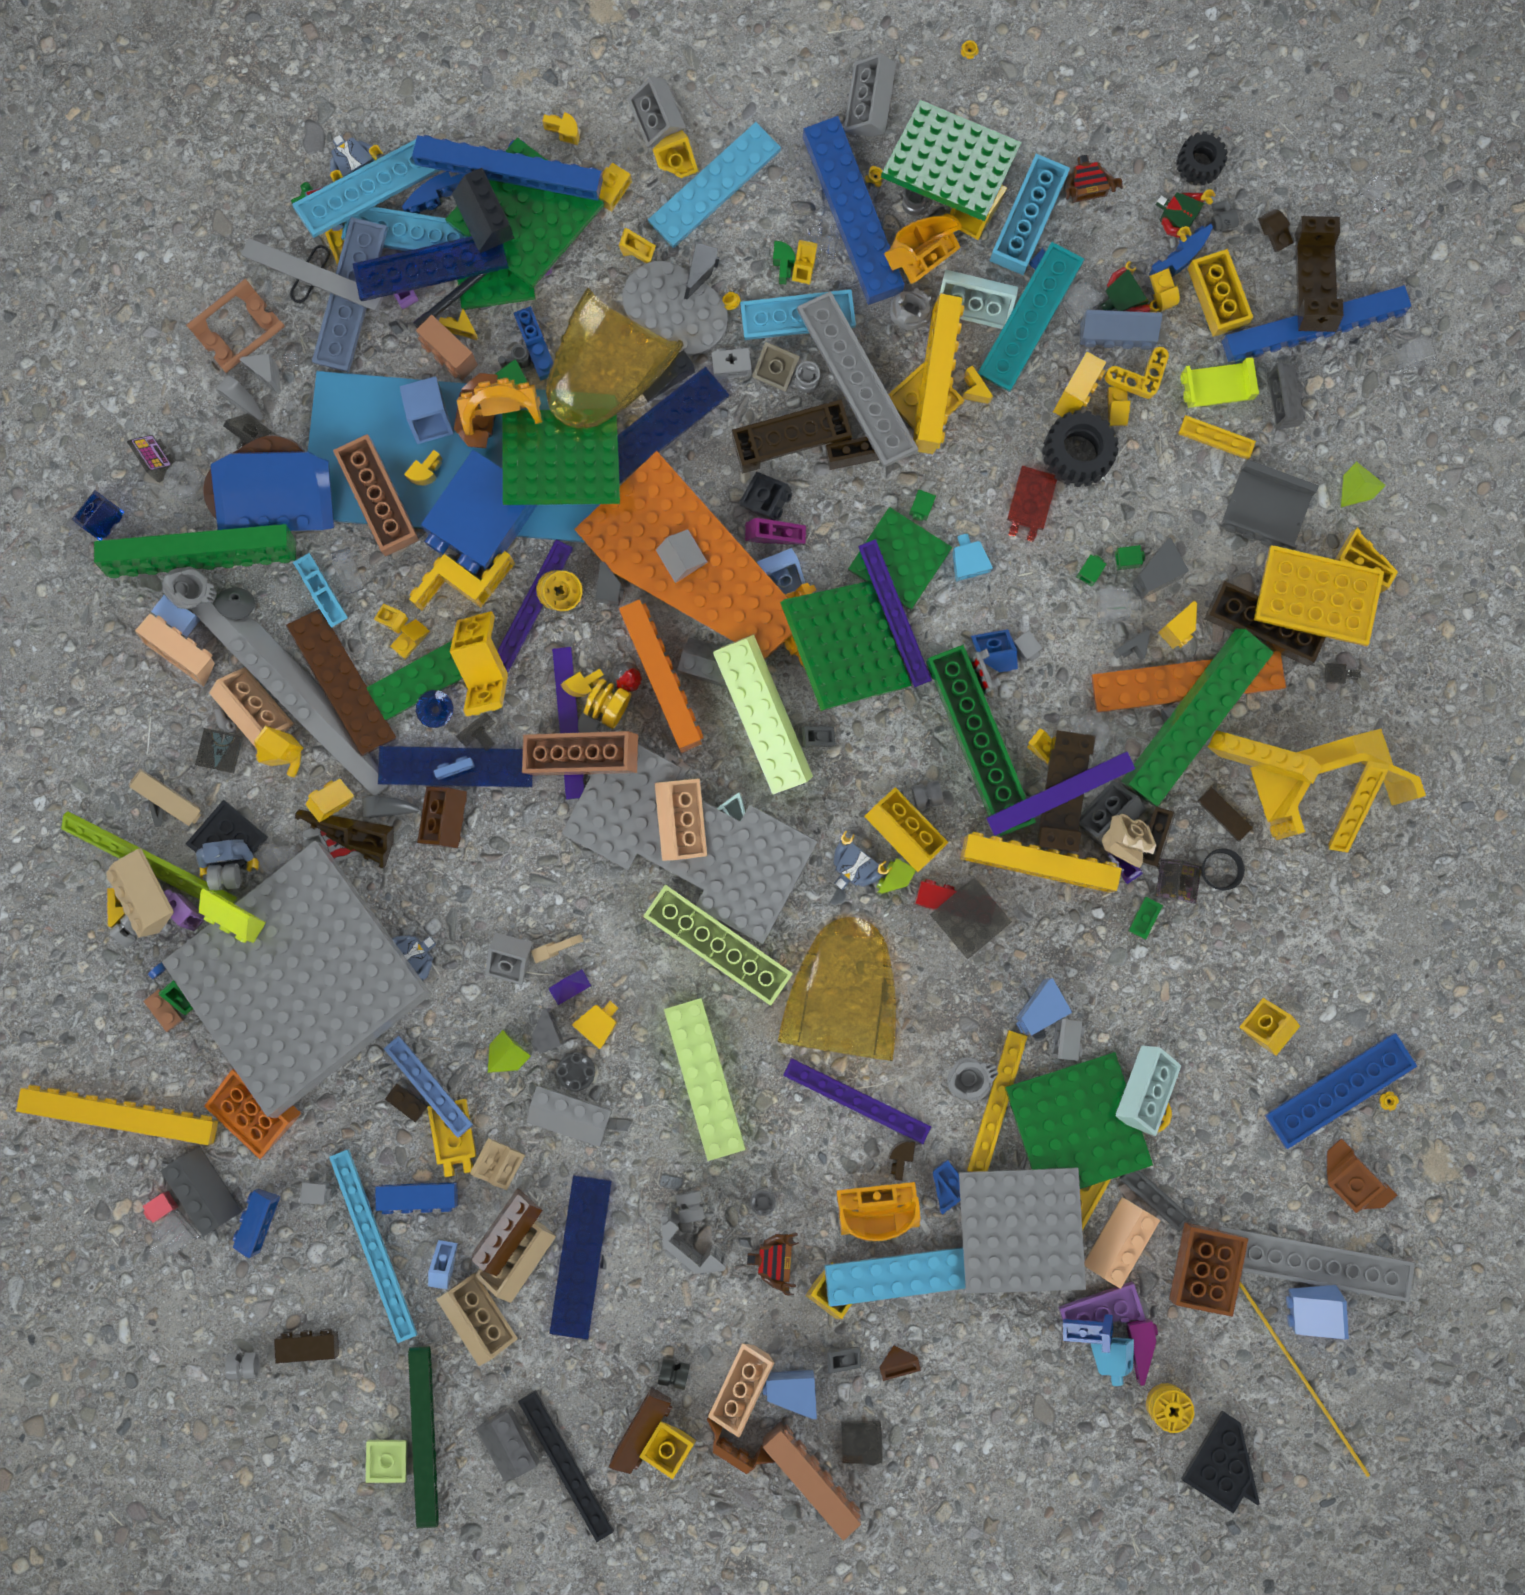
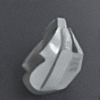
M915 288L913 292L903 291L897 294L891 301L890 315L892 321L904 330H914L926 326L931 318L930 304H928L931 297L918 288Z
M193 567L177 568L169 571L162 583L163 592L167 599L177 608L192 609L201 603L214 602L217 594L214 586L207 583L205 575Z
M972 1057L960 1058L948 1074L947 1086L950 1092L960 1099L978 1101L984 1098L990 1091V1084L996 1078L998 1071L994 1064L978 1062L977 1059Z

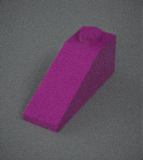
M754 518L745 522V541L763 544L804 545L806 544V525Z
M1149 1318L1143 1321L1126 1322L1128 1338L1134 1339L1133 1364L1136 1380L1140 1386H1144L1146 1383L1157 1342L1156 1335H1158L1156 1324Z

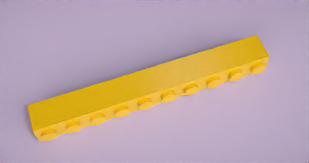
M29 1084L28 1087L20 1088L16 1112L203 1145L214 1144L218 1120H213V1116L210 1115L196 1117L193 1116V1112L182 1111L179 1114L174 1113V1109L170 1108L156 1110L153 1105L144 1104L143 1107L136 1106L135 1102L124 1101V1104L117 1103V1099L113 1098L99 1100L96 1095L86 1094V1097L79 1096L78 1092L67 1091L66 1094L59 1093L60 1089L48 1088L47 1090L40 1089L41 1086Z

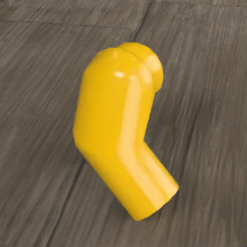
M301 752L294 762L289 765L286 774L290 777L295 778L301 763Z

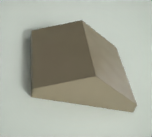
M766 341L752 377L786 392L795 374L800 356Z

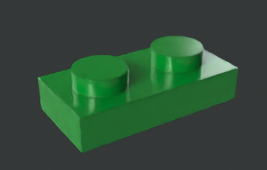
M1144 897L1128 932L1146 940L1163 905L1148 897Z

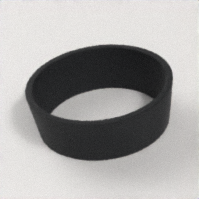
M1220 848L1207 855L1202 863L1201 873L1204 881L1209 886L1217 890L1226 891L1237 887L1241 883L1245 874V866L1242 858L1236 852ZM1224 853L1234 859L1238 872L1236 879L1229 886L1215 887L1206 878L1204 867L1206 860L1211 855Z

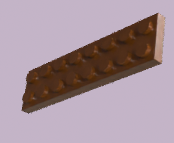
M318 609L286 624L289 633L361 756L395 740L394 732L376 706L366 688L367 686L321 610Z

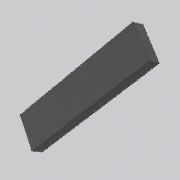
M1139 1170L1122 1175L1119 1178L1178 1232L1183 1229L1184 1222L1188 1223L1192 1218Z

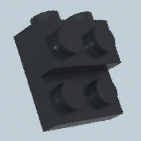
M756 471L738 504L745 509L755 512L759 517L775 521L776 518L779 519L782 516V507L785 502L788 503L791 500L792 490L788 484Z

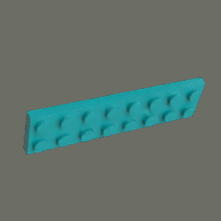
M1053 242L1050 243L978 371L980 377L1011 392L1084 263V258Z

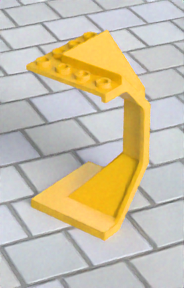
M1382 729L1353 735L1297 752L1311 756L1322 766L1318 774L1358 762L1365 766L1368 761L1388 764L1389 770L1383 781L1392 806L1426 796L1419 776L1393 765ZM1250 767L1268 823L1270 822L1271 835L1276 840L1304 833L1305 829L1298 806L1311 783L1256 767Z

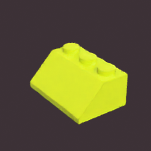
M202 889L200 892L199 913L205 916V921L213 925L216 922L221 925L219 927L220 930L228 934L233 932L236 934L235 938L243 943H246V941L255 942L266 922L218 894Z

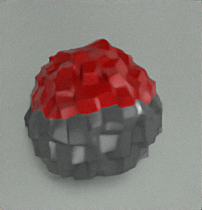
M623 662L613 670L612 682L617 689L622 688L627 692H633L639 688L642 677L640 669L634 663Z

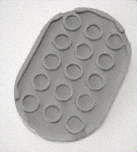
M653 261L640 266L629 276L623 289V305L631 323L676 354L684 350L688 356L701 353L705 354L714 349L723 339L728 324L727 309L724 307L725 304L721 296L710 286L703 283L686 300L684 295L689 272L674 263L666 261Z

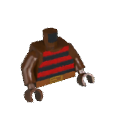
M1082 155L1077 158L1078 166L1073 167L1064 184L1066 200L1071 196L1072 203L1107 197L1110 187L1112 192H1116L1117 187L1123 189L1121 178H1114L1104 167H1101L1099 162L1089 163L1088 155Z
M796 1232L789 1235L775 1234L764 1240L763 1244H760L759 1254L748 1253L747 1265H757L758 1275L761 1276V1279L772 1288L782 1291L787 1296L794 1295V1293L790 1292L789 1288L796 1287L794 1283H786L790 1280L792 1246L799 1244V1242L793 1241V1237L798 1236Z

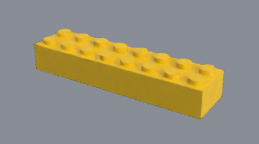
M940 293L932 309L913 440L918 447V452L934 454L945 439V432L942 431L943 425H946L948 414L945 411L946 407H949L951 399L948 391L953 385L951 372L954 371L956 359H953L954 352L957 353L959 341H956L957 334H960L962 323H959V318L962 317L964 312L961 297Z
M972 832L964 838L960 860L1108 893L1115 892L1118 889L1122 868L1116 867L1117 864L1106 861L1101 864L1097 863L1098 859L1086 857V859H1079L1077 854L1067 853L1061 855L1058 850L1048 849L1043 851L1040 850V846L1031 844L1025 847L1021 846L1022 842L1010 840L1007 843L1002 841L1003 838L996 836L985 838L983 837L984 834Z

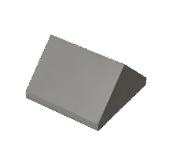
M269 354L246 356L240 359L251 374L278 395L281 393L279 366Z
M688 529L668 536L656 549L675 583L708 563Z

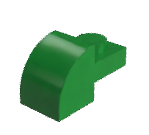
M774 241L773 266H780L779 284L786 285L787 278L791 277V267H794L795 253L788 244L782 241Z

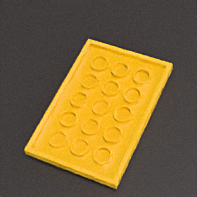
M1271 545L1268 551L1254 620L1367 647L1370 643L1384 571Z

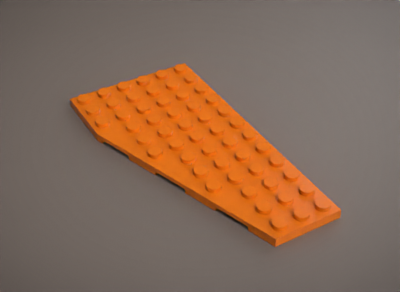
M658 451L620 485V504H600L574 529L600 560L605 562L610 570L618 576L734 642L754 634L764 659L769 657L792 635L780 603L784 599L789 598ZM688 529L708 563L675 583L656 549L668 536Z

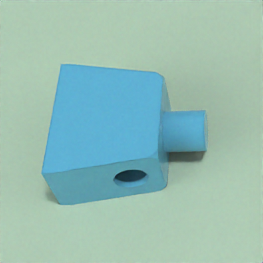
M968 534L958 536L960 546L955 547L952 551L956 582L990 573L993 567L981 542L971 543Z
M1112 1338L1110 1353L1102 1352V1344L1091 1343L1098 1372L1101 1375H1110L1113 1386L1123 1385V1376H1127L1133 1370L1134 1339Z

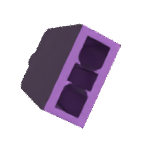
M170 889L164 891L174 911L171 918L178 926L195 931L205 921V916L199 913V908L187 897L175 892L173 893Z

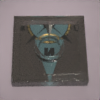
M204 728L195 765L234 774L243 737Z

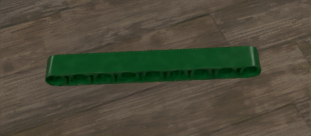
M409 1347L408 1363L417 1529L437 1528L439 1524L431 1347Z

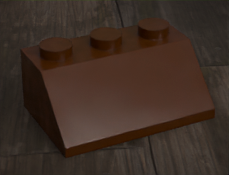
M426 787L417 843L458 848L461 840L460 834L464 821L463 815L467 802V791L448 787Z

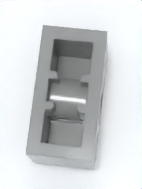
M742 346L735 347L734 350L720 348L712 352L714 380L751 376L749 348Z

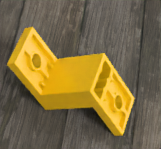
M506 551L502 554L499 553L493 561V566L484 571L481 577L483 579L480 581L444 554L435 560L433 569L425 573L422 578L423 582L419 587H415L411 591L409 600L415 607L423 611L440 587L446 582L481 608L515 565V562Z
M493 611L463 618L456 622L450 653L468 688L463 709L466 717L479 715L490 710L495 711L503 707L508 673L491 639L495 620Z

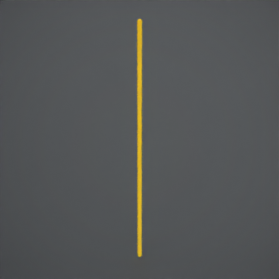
M1240 1281L1239 1287L1364 1474L1369 1477V1472Z

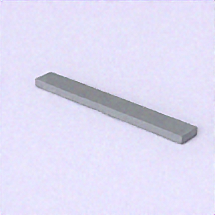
M248 238L241 254L249 260L375 312H378L384 298V294L250 238Z

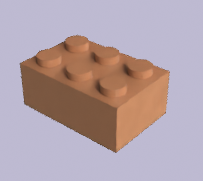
M433 315L416 330L419 336L417 339L421 343L422 348L427 353L431 352L435 356L434 359L441 366L445 365L448 368L447 371L454 378L459 377L463 381L478 366L473 353Z

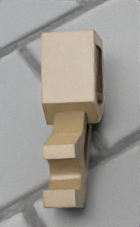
M580 934L556 944L554 942L545 944L531 950L535 963H539L559 954L558 951L584 941Z

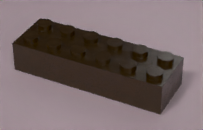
M1223 581L1219 585L1205 615V620L1231 632H1234L1236 628L1246 629L1273 651L1280 652L1282 655L1306 666L1315 663L1326 637L1255 621L1254 616L1259 596L1227 581Z

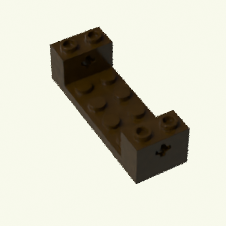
M1301 216L1295 232L1298 331L1337 332L1344 316L1343 299H1337L1335 245L1340 235V217Z
M842 399L732 429V440L742 474L760 469V462L829 443L851 440L852 438Z
M1053 730L1045 789L1088 769L1090 755H1093L1095 735ZM1084 794L1041 814L1037 837L1038 846L1079 852L1081 839L1079 825Z

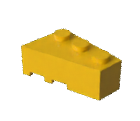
M1086 352L1053 413L1063 417L1068 412L1073 414L1074 411L1080 410L1082 406L1086 407L1091 398L1088 396L1089 392L1094 393L1098 386L1096 380L1100 381L1106 372L1103 369L1106 361Z
M1358 527L1350 532L1335 558L1338 561L1384 571L1380 593L1389 589L1398 573L1390 562L1377 552L1370 541L1368 542L1361 534Z

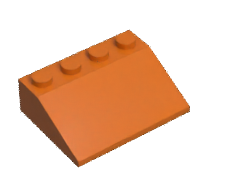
M234 1068L204 1106L259 1159L274 1146L301 1115V1112L292 1105L277 1118L267 1117Z

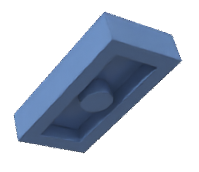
M467 756L456 759L454 764L444 763L437 766L438 769L434 770L436 778L440 780L474 768L475 765L471 758L467 759Z

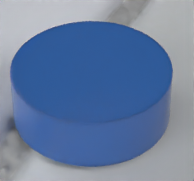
M160 962L148 975L151 979H156L166 968Z

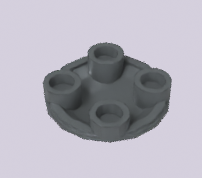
M574 1052L562 1058L556 1073L562 1086L568 1090L580 1091L590 1086L596 1071L590 1057L583 1053Z

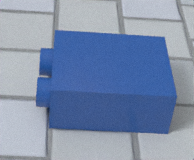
M472 450L421 523V526L428 534L424 542L442 555H444L448 548L460 555L456 563L475 576L479 569L483 571L490 569L494 564L495 557L499 553L502 554L504 551H507L538 505H503V469L475 450Z

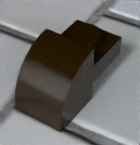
M1273 209L1258 218L1264 235H1268L1274 252H1279L1294 243L1288 229L1290 223L1280 210Z
M900 1141L890 1150L888 1158L896 1160L891 1165L890 1173L894 1175V1180L903 1181L905 1161L913 1162L914 1141Z

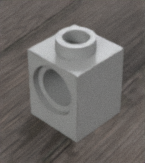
M1029 630L1013 641L1018 655L1024 662L1028 660L1032 662L1040 656L1039 652L1043 649Z
M305 1181L302 1183L300 1203L324 1205L331 1199L332 1188H330V1183Z

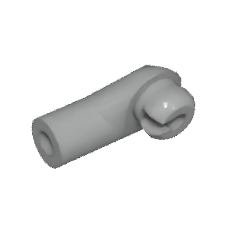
M214 710L218 727L228 733L234 732L237 725L232 720L226 718L224 710Z

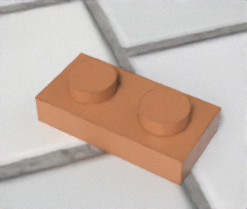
M158 989L143 1002L164 1030L169 1032L184 1019L175 1007L159 996L158 993L161 989Z

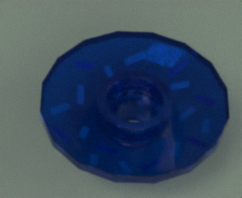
M431 690L419 697L415 712L423 725L429 728H439L445 726L451 720L454 706L447 694ZM438 706L439 711L437 713H433L432 711L433 707Z

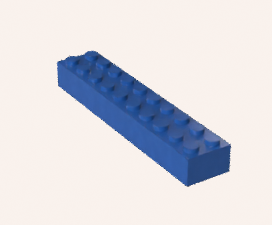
M836 116L803 128L804 143L867 304L871 305L903 292L905 284L899 269L892 270L884 255L890 249V246L839 117Z

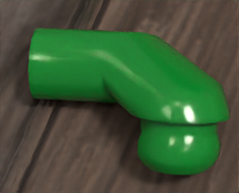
M308 182L301 184V194L291 199L292 204L306 197L305 192L313 190V187Z

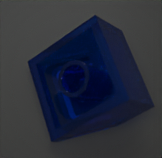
M94 490L72 517V520L101 541L109 536L110 529L114 524L120 522L124 511Z

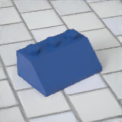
M256 1189L249 1194L247 1198V1204L249 1205L240 1217L242 1224L233 1236V1241L235 1242L233 1248L247 1258H251L261 1252L281 1196L262 1189Z

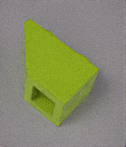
M898 858L894 862L890 860L886 869L888 870L890 867L892 869L887 873L885 879L881 877L876 886L879 888L877 893L881 895L907 887L916 870Z

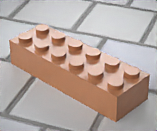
M366 434L334 449L333 452L385 557L420 541L369 435Z
M629 731L523 735L522 773L537 776L637 773L638 734Z
M779 1422L763 1437V1448L844 1541L861 1525L859 1507L854 1501H848L846 1492L840 1485L836 1487L832 1481L834 1480L827 1470L823 1472L819 1466L820 1462L814 1455L810 1456L807 1453V1447L800 1439L797 1441L794 1438L792 1429L787 1424L784 1426Z

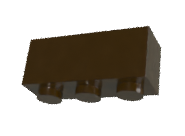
M867 436L826 445L829 470L879 460Z
M1155 806L1149 828L1156 847L1153 854L1143 852L1142 865L1159 869L1175 818L1174 811Z
M331 1328L321 1329L320 1333H312V1330L300 1331V1334L294 1335L291 1331L280 1333V1336L274 1339L275 1364L336 1359L339 1356L338 1331H332Z

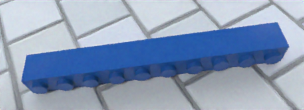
M417 135L412 154L414 163L417 166L463 175L483 168L489 180L597 201L603 183L602 171L593 167L584 168L577 164L569 165L557 160L548 161L541 157L533 158L521 153L512 154L500 149H488L485 146H471L465 142L456 143L448 139L440 140L429 135Z
M1405 285L1343 302L1344 316L1337 332L1342 331V333L1352 330L1353 327L1359 326L1363 328L1370 325L1371 322L1377 321V323L1388 320L1389 317L1395 316V318L1406 315V312L1412 305ZM1298 315L1228 334L1222 340L1228 362L1235 361L1237 363L1249 356H1253V358L1259 357L1267 351H1271V353L1277 352L1285 346L1289 348L1295 347L1300 344L1299 342L1306 341V343H1309L1321 336L1327 338L1333 336L1335 332L1298 331Z

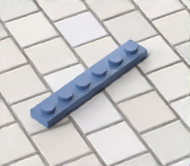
M400 1036L384 1048L457 1138L473 1126V1123Z

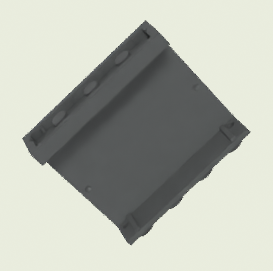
M1247 459L1242 465L1221 527H1224L1226 531L1231 533L1243 534V537L1246 539L1259 540L1265 546L1273 545L1295 550L1298 546L1295 543L1311 498L1317 493L1319 485Z

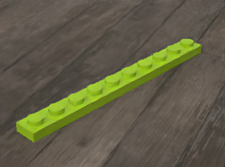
M69 811L63 815L62 830L119 859L136 849H140V847ZM142 849L156 878L200 899L201 890L205 889L222 896L234 904L236 903V896L224 890H210L205 880Z

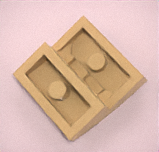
M488 1138L470 1174L507 1190L525 1155Z

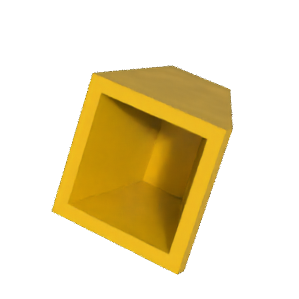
M1001 186L985 221L952 208L950 214L962 225V228L959 230L979 240L1002 202L1007 187Z

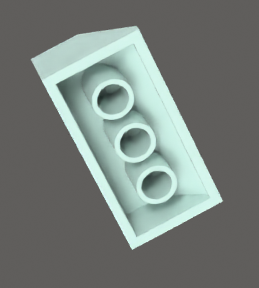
M946 269L940 289L941 294L962 298L964 312L959 319L1003 329L1013 311L1018 291L1017 286Z
M1141 1046L1115 1116L1126 1125L1156 1136L1181 1065L1160 1047Z

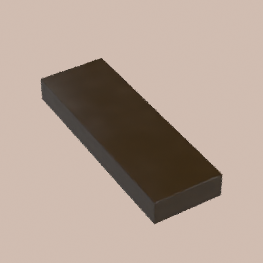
M1212 787L1197 800L1238 842L1253 828Z

